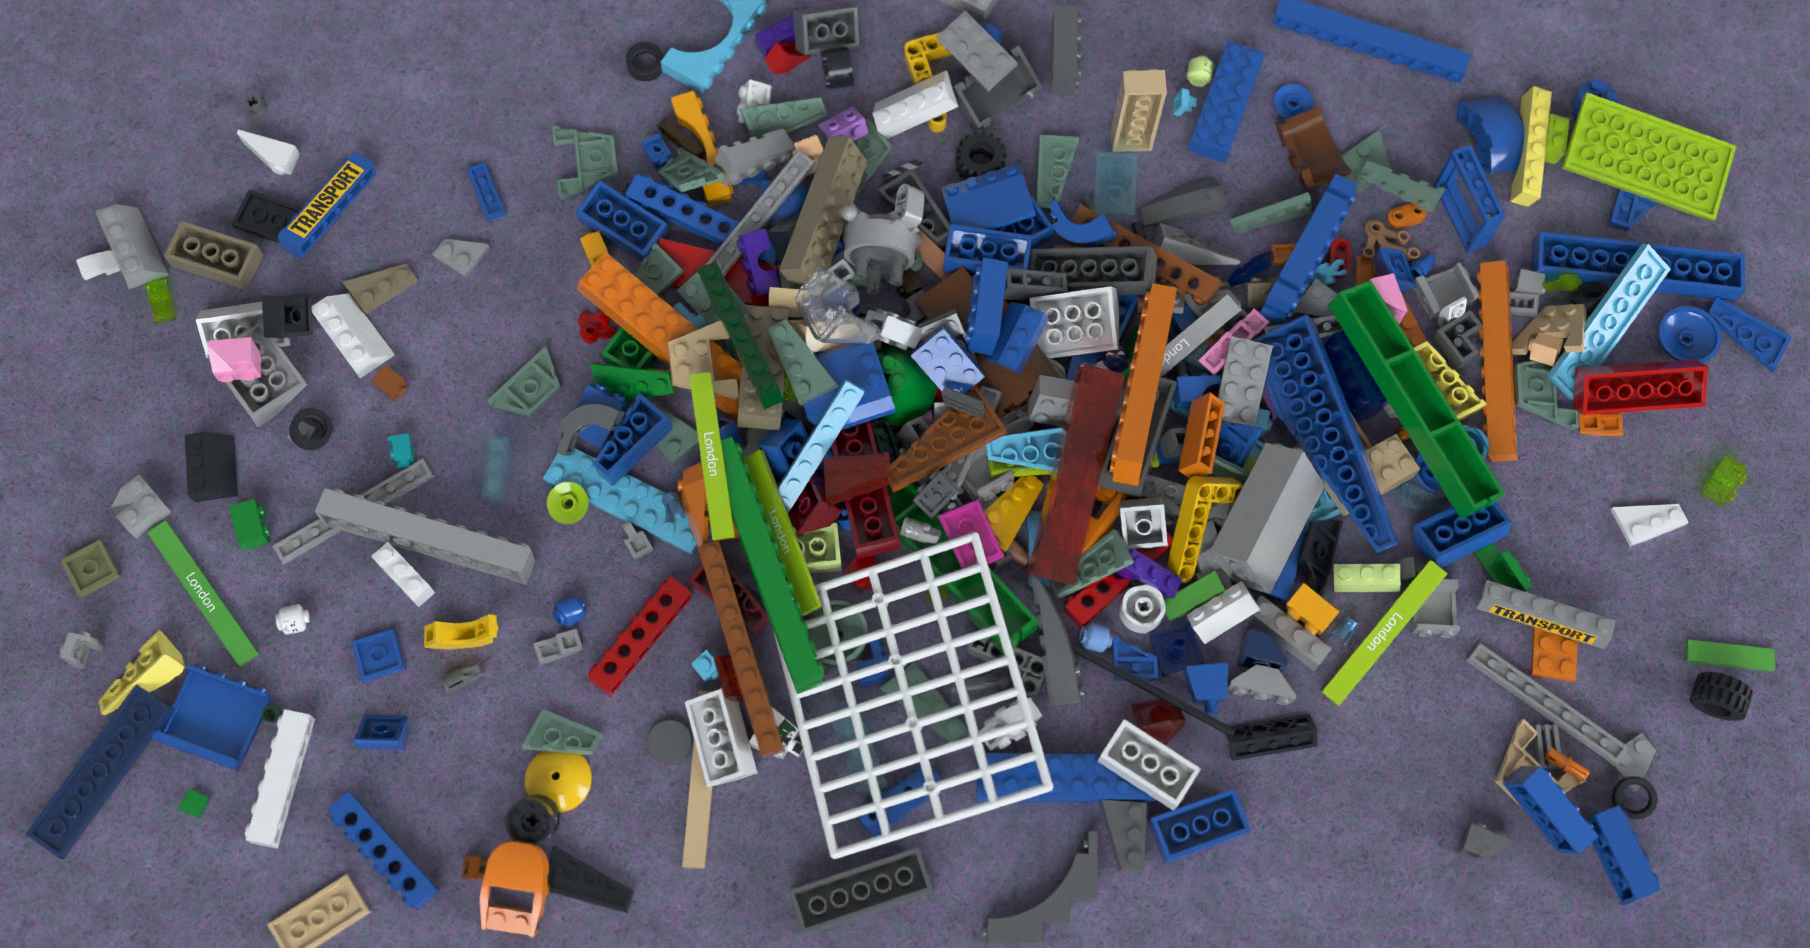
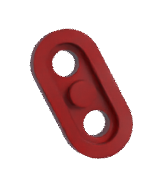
M1337 238L1331 243L1329 248L1330 266L1336 260L1341 259L1344 261V264L1339 267L1349 273L1351 269V244L1344 238ZM1340 248L1343 252L1339 253L1336 249ZM1347 275L1342 276V277L1336 276L1335 278H1344V277H1346Z

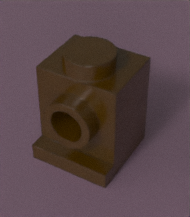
M911 268L903 271V284L896 287L901 297L905 296L907 299L921 291L922 285Z

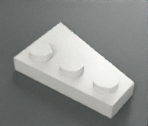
M1679 504L1612 507L1610 509L1630 547L1689 523Z

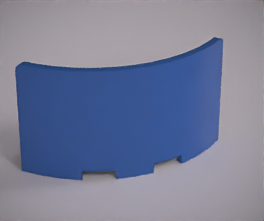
M1499 97L1459 101L1456 121L1463 124L1471 134H1475L1478 141L1475 143L1478 160L1483 171L1494 174L1517 170L1524 145V126L1511 105Z

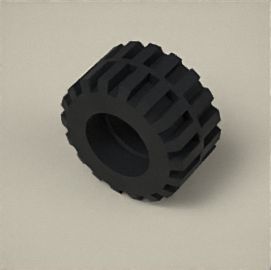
M977 131L973 132L972 136L970 134L966 135L965 140L962 139L956 150L955 164L956 171L959 172L958 176L961 179L964 177V180L970 177L986 174L989 171L1005 168L1007 153L1004 143H1001L999 137L994 138L992 133L987 135L986 131H982L981 134H978ZM975 154H985L992 161L981 165L974 163L970 157Z
M1701 672L1697 675L1689 701L1695 708L1709 716L1728 721H1740L1746 717L1753 696V690L1746 683L1733 676L1718 672Z

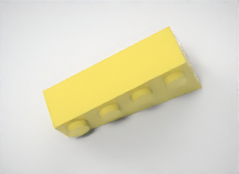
M1428 341L1414 347V350L1459 421L1477 413L1487 405L1483 399L1480 400L1473 393L1474 390L1470 385L1466 386L1455 370H1451L1445 364L1446 360Z

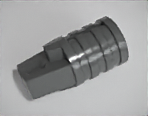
M474 662L460 667L440 677L448 695H450L452 692L468 686L481 677L482 672L478 664Z

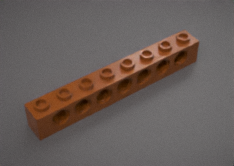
M1080 204L1071 222L1083 225L1090 223L1100 215ZM1110 221L1118 236L1102 244V246L1123 247L1127 242H1130V247L1152 246L1158 256L1157 264L1160 261L1165 262L1162 269L1157 270L1156 267V276H1158L1156 280L1165 285H1168V283L1175 285L1179 293L1185 295L1187 292L1193 295L1191 299L1201 305L1203 302L1211 304L1222 285L1219 279ZM1182 270L1181 277L1174 279L1175 272ZM1195 280H1199L1198 287L1192 289V282Z

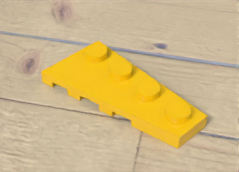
M1035 475L1022 476L984 511L999 546L1004 551L1010 547L1044 486Z

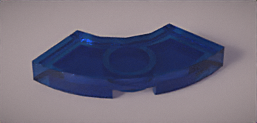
M1267 251L1248 260L1249 262L1244 264L1242 269L1238 267L1229 277L1228 283L1230 287L1250 282L1255 274L1272 266L1273 252Z

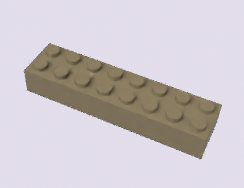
M850 136L828 138L779 270L794 289L812 290V294L820 293L846 222L842 217V209L846 205H852L867 165V160Z

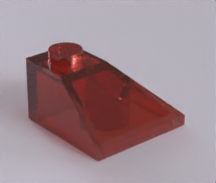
M1161 699L1132 704L1137 728L1165 746L1186 723V719L1180 709Z

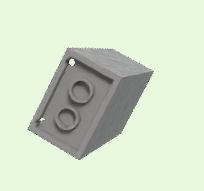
M1278 443L1275 445L1265 444L1210 550L1212 556L1234 584L1242 581L1248 588L1271 593L1325 486L1320 475L1314 469L1313 464L1305 455V452L1299 448L1291 449Z

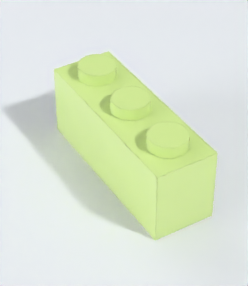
M1334 564V592H1400V564Z

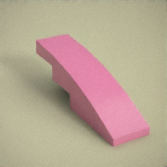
M1253 309L1229 332L1227 331L1199 359V362L1215 375L1224 367L1230 337L1233 336L1252 341L1270 322L1256 309Z

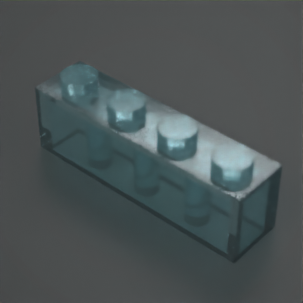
M860 712L859 714L864 729L865 735H869L864 718L862 716V713ZM851 716L831 722L834 732L840 733L842 740L838 741L839 744L856 739ZM870 743L868 748L873 767H876L880 763L873 743ZM859 747L842 752V754L847 753L849 761H846L849 774L865 770ZM884 774L876 776L880 793L886 789L888 790ZM868 779L853 783L857 795L861 794L863 799L872 796Z

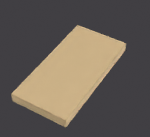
M345 874L267 925L280 948H316L369 914L370 910L349 874Z

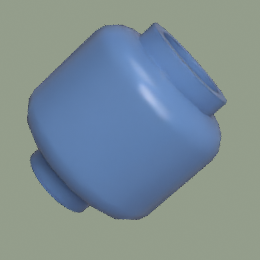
M1088 623L1080 630L1079 643L1088 651L1102 653L1111 646L1112 635H1110L1107 626Z

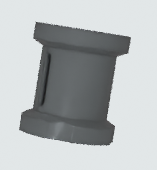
M255 93L245 96L243 104L252 118L264 116L266 107L262 103L260 96Z

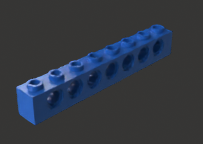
M636 173L625 194L626 198L645 210L720 246L741 221L737 218L733 220L727 217V214L721 210L716 209L714 211L708 208V205L702 201L695 202L683 192H674L670 186L664 183L658 184L653 182V179L645 174L641 176ZM648 191L656 193L654 197H647L645 194ZM666 200H672L674 201V204L672 206H666L664 205V202ZM686 208H689L693 211V213L690 215H685L682 213V211ZM708 217L711 219V222L704 224L700 220ZM727 226L730 230L722 233L719 228ZM769 240L771 249L761 252L758 256V261L776 265L778 260L776 259L772 243Z

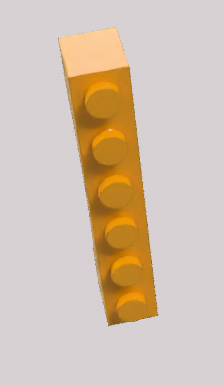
M694 91L671 97L672 107L678 124L687 128L698 138L706 152L707 163L713 166L719 148H714V134L707 129L709 121L706 114L702 115L701 109H703L700 97L696 98ZM721 181L702 186L709 208L732 202L731 194L734 193L732 184L725 187Z

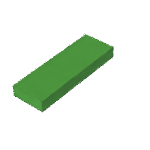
M1213 571L1177 592L1175 598L1164 600L1165 613L1169 621H1175L1227 590L1218 571Z

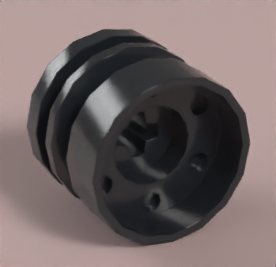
M541 794L530 795L513 804L507 811L505 818L506 831L513 841L537 845L553 836L557 831L561 820L560 810L549 797ZM535 814L536 818H539L540 820L537 823L535 819H532V816H534Z

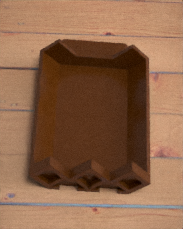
M962 266L918 298L916 302L928 320L957 308L965 329L968 330L967 317L971 311L969 300L971 293H973V288H971L972 278ZM1004 299V301H1003V310H1002V318H1001V321H1002V319H1003V317H1004V315H1005V312H1006V310H1007V308H1008V306H1009V304L1007 303V301H1006L1005 299ZM1036 344L1022 375H1018L983 359L985 354L975 353L979 365L985 371V377L976 383L979 389L985 386L1002 392V397L995 410L998 418L1028 403L1039 375L1062 378L1038 344Z

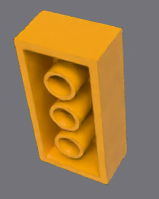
M1304 583L1286 605L1287 615L1296 622L1302 621L1305 624L1304 628L1314 636L1316 633L1321 636L1339 613L1336 608Z

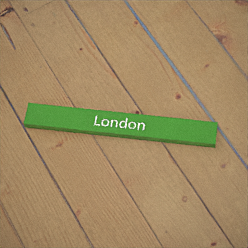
M165 520L147 532L237 664L241 667L259 655L169 523Z

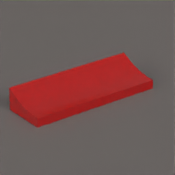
M659 238L658 246L684 271L669 286L671 288L679 289L697 273L698 268L705 266L716 252ZM740 257L724 276L728 286L746 305L769 307V293L753 296L752 292H749L747 288L748 275L742 268L743 258ZM758 261L761 269L765 271L776 269L779 276L778 266Z

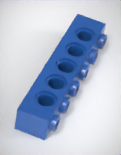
M347 791L327 809L331 814L329 819L336 827L341 825L346 830L343 835L352 844L356 842L360 846L358 851L366 860L369 857L373 860L375 864L372 867L380 876L385 874L390 879L387 884L395 892L399 890L404 895L402 900L410 909L414 906L420 910L439 892L437 887L350 792ZM352 815H357L356 823L349 825V818ZM366 831H371V838L368 841H363V834ZM386 847V854L383 857H377L378 849ZM395 863H400V871L392 874V866ZM410 879H415V887L407 890L406 883Z

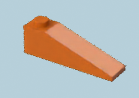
M702 462L683 470L682 479H678L677 491L681 492V502L687 512L686 516L698 547L707 544L709 521Z

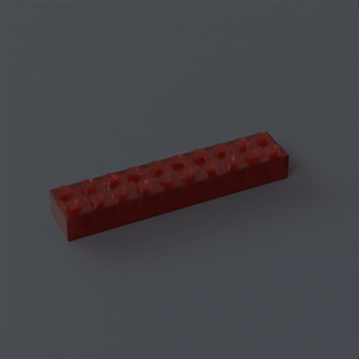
M1085 363L1077 368L1027 575L1065 585H1074L1125 378L1124 374Z

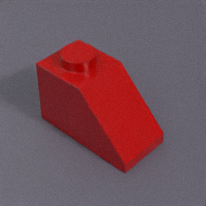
M776 42L764 58V61L773 73L780 74L788 73L812 55H805L796 51L795 42Z
M875 555L860 559L856 557L845 568L843 576L876 565ZM869 576L850 582L861 593L866 589L868 591L872 589Z

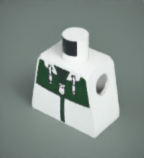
M772 707L785 748V752L774 756L784 759L789 751L795 756L800 757L804 750L802 744L796 740L799 730ZM754 733L749 744L752 748L760 751Z

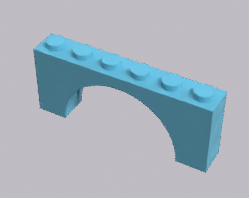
M720 0L729 9L733 17L732 27L726 38L717 46L703 52H683L671 47L661 61L662 72L702 94L705 89L711 87L715 75H719L722 72L726 60H730L733 57L738 44L741 45L744 42L746 33L755 27L757 18L760 15H764L767 10L766 0Z

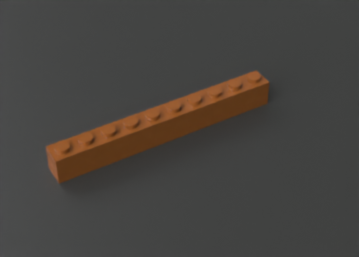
M717 540L699 546L700 557L761 756L765 759L783 753L785 748L722 545Z

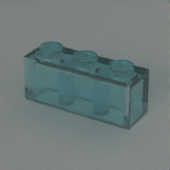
M488 435L482 497L486 504H507L513 443L509 436Z

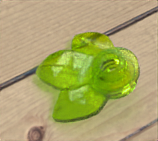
M1561 274L1559 280L1543 282L1542 285L1546 290L1545 292H1557L1563 289L1573 291L1579 288L1578 286L1582 284V279L1579 278L1578 274Z

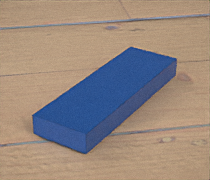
M482 162L466 168L487 222L507 215L486 163Z

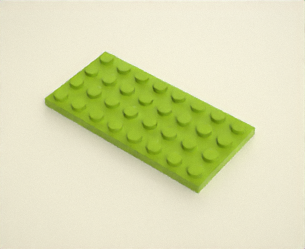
M1586 93L1581 102L1562 169L1712 222L1716 220L1736 146Z

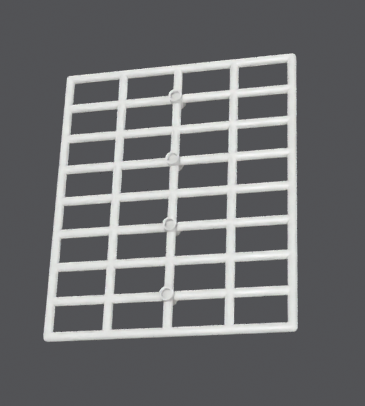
M972 532L814 585L819 594L824 615L807 620L806 624L808 629L826 623L832 643L831 646L816 650L817 657L815 660L835 654L840 673L838 677L823 681L821 686L799 694L796 693L775 636L831 858L837 859L1040 795L1053 789L981 540L977 532ZM972 542L978 564L936 578L934 577L929 556ZM919 559L921 560L926 581L883 595L877 573ZM981 572L987 592L986 595L943 608L937 586ZM868 576L870 577L874 592L872 599L832 612L827 590ZM929 589L935 609L934 612L891 625L887 610L889 602ZM990 603L996 625L952 639L946 619L947 616ZM878 607L883 629L840 642L835 620ZM938 620L944 642L900 656L894 634ZM999 633L1005 656L961 670L955 651L956 647ZM886 637L891 654L889 660L848 673L843 654L844 650ZM943 651L947 652L952 669L951 674L911 687L908 686L904 667L907 663ZM1008 665L1014 688L970 702L964 682L965 678ZM891 668L895 669L900 687L899 691L859 704L856 703L851 681ZM949 683H956L961 705L917 718L912 695ZM843 685L848 704L847 708L805 721L800 698ZM1017 696L1023 720L979 733L973 710ZM903 699L908 716L906 723L865 735L860 712ZM964 713L970 737L926 750L921 734L923 726ZM851 716L856 739L813 752L808 729ZM1027 728L1033 752L988 766L982 742ZM910 730L912 731L917 754L873 767L868 744ZM973 745L979 769L942 781H934L929 759ZM859 747L865 768L864 771L821 784L816 765L817 760ZM1036 760L1043 784L997 798L991 774ZM920 762L925 778L923 787L882 799L876 776ZM982 777L989 801L946 815L943 814L938 795L940 790ZM868 779L873 798L872 803L829 816L824 796L825 792ZM929 794L935 818L892 832L890 831L884 808ZM876 811L882 835L841 848L837 847L832 828L833 824Z

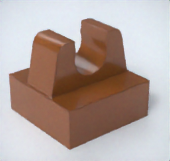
M470 855L464 857L461 879L468 881L484 879L485 874L479 872V867L487 866L488 861L481 859V856Z

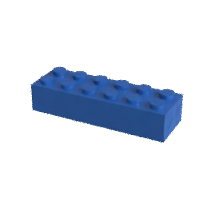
M1231 41L1227 42L1190 140L1188 151L1226 163L1265 53Z

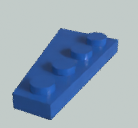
M1716 297L1707 313L1715 319L1721 330L1768 370L1773 372L1792 337Z

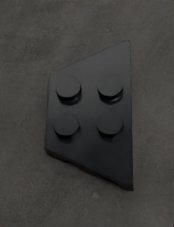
M1342 520L1309 521L1303 547L1300 551L1299 562L1311 589L1322 597L1342 528Z

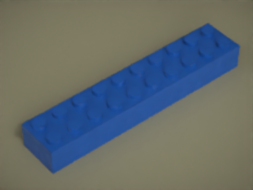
M1539 232L1532 244V271L1545 274V280L1575 284L1600 282L1611 287L1642 243ZM1649 244L1670 268L1654 292L1710 299L1718 297L1728 301H1737L1745 292V254Z

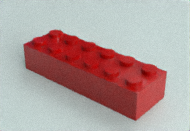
M1696 359L1575 368L1573 408L1582 415L1705 407L1708 366Z

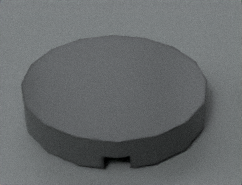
M666 720L659 722L652 728L647 744L655 760L672 765L681 762L688 756L692 746V738L684 724L675 720Z

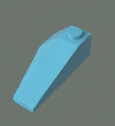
M1072 425L1004 435L986 445L988 460L1052 472L1076 469Z

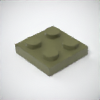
M100 539L60 560L80 598L121 577L103 541Z

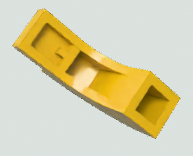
M488 614L478 620L466 623L432 622L424 626V648L461 649L493 643V638L497 637V615Z

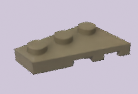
M405 263L344 281L343 284L367 315L417 283L418 280Z

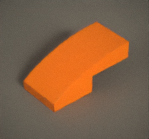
M1579 413L1580 434L1623 436L1622 414L1582 415Z

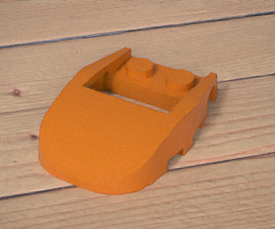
M1092 471L1085 472L1066 489L1049 520L1052 544L1057 549L1074 557H1079L1106 533L1112 531L1115 519L1121 515L1120 501L1124 500L1126 496L1129 498L1131 496L1100 487V476ZM1080 492H1083L1108 505V507L1097 520L1069 505V501L1075 494L1078 495Z
M509 840L501 842L493 849L488 859L480 893L481 926L483 930L487 928L530 935V937H534L537 934V924L543 915L545 900L549 892V886H547L549 864L547 856L541 848L531 843ZM490 886L534 893L533 909L527 910L489 904Z

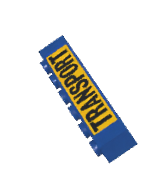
M355 152L345 158L340 168L331 174L330 179L324 185L319 187L313 198L309 199L305 203L304 208L293 216L286 228L281 229L278 235L281 248L302 259L376 175L374 163Z

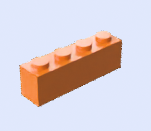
M1212 393L1194 399L1191 403L1178 471L1189 478L1206 476L1211 474L1213 470L1225 403Z

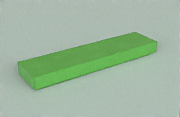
M1689 639L1685 641L1686 662L1770 672L1775 670V649Z

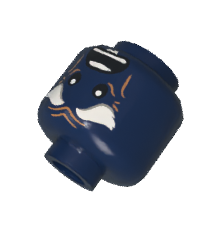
M1119 343V350L1104 351L1101 354L1103 364L1111 373H1121L1129 366V351L1121 343Z

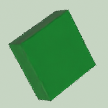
M189 788L178 809L200 819L211 799Z

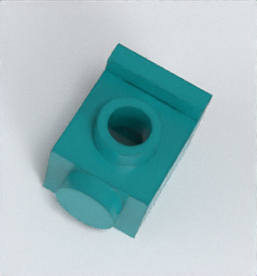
M409 433L387 437L392 447L390 448V456L397 463V468H407L410 464L415 463L413 440Z

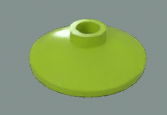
M562 482L556 485L550 491L547 498L549 514L555 521L562 524L578 522L585 516L589 506L586 491L574 482ZM572 500L573 506L569 508L567 502Z

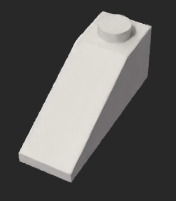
M238 130L237 134L241 141L268 165L273 172L279 175L284 173L292 174L300 156L295 145Z

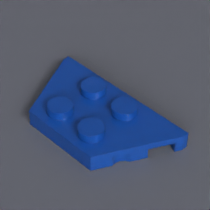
M1226 421L1221 422L1215 455L1243 468L1263 428Z

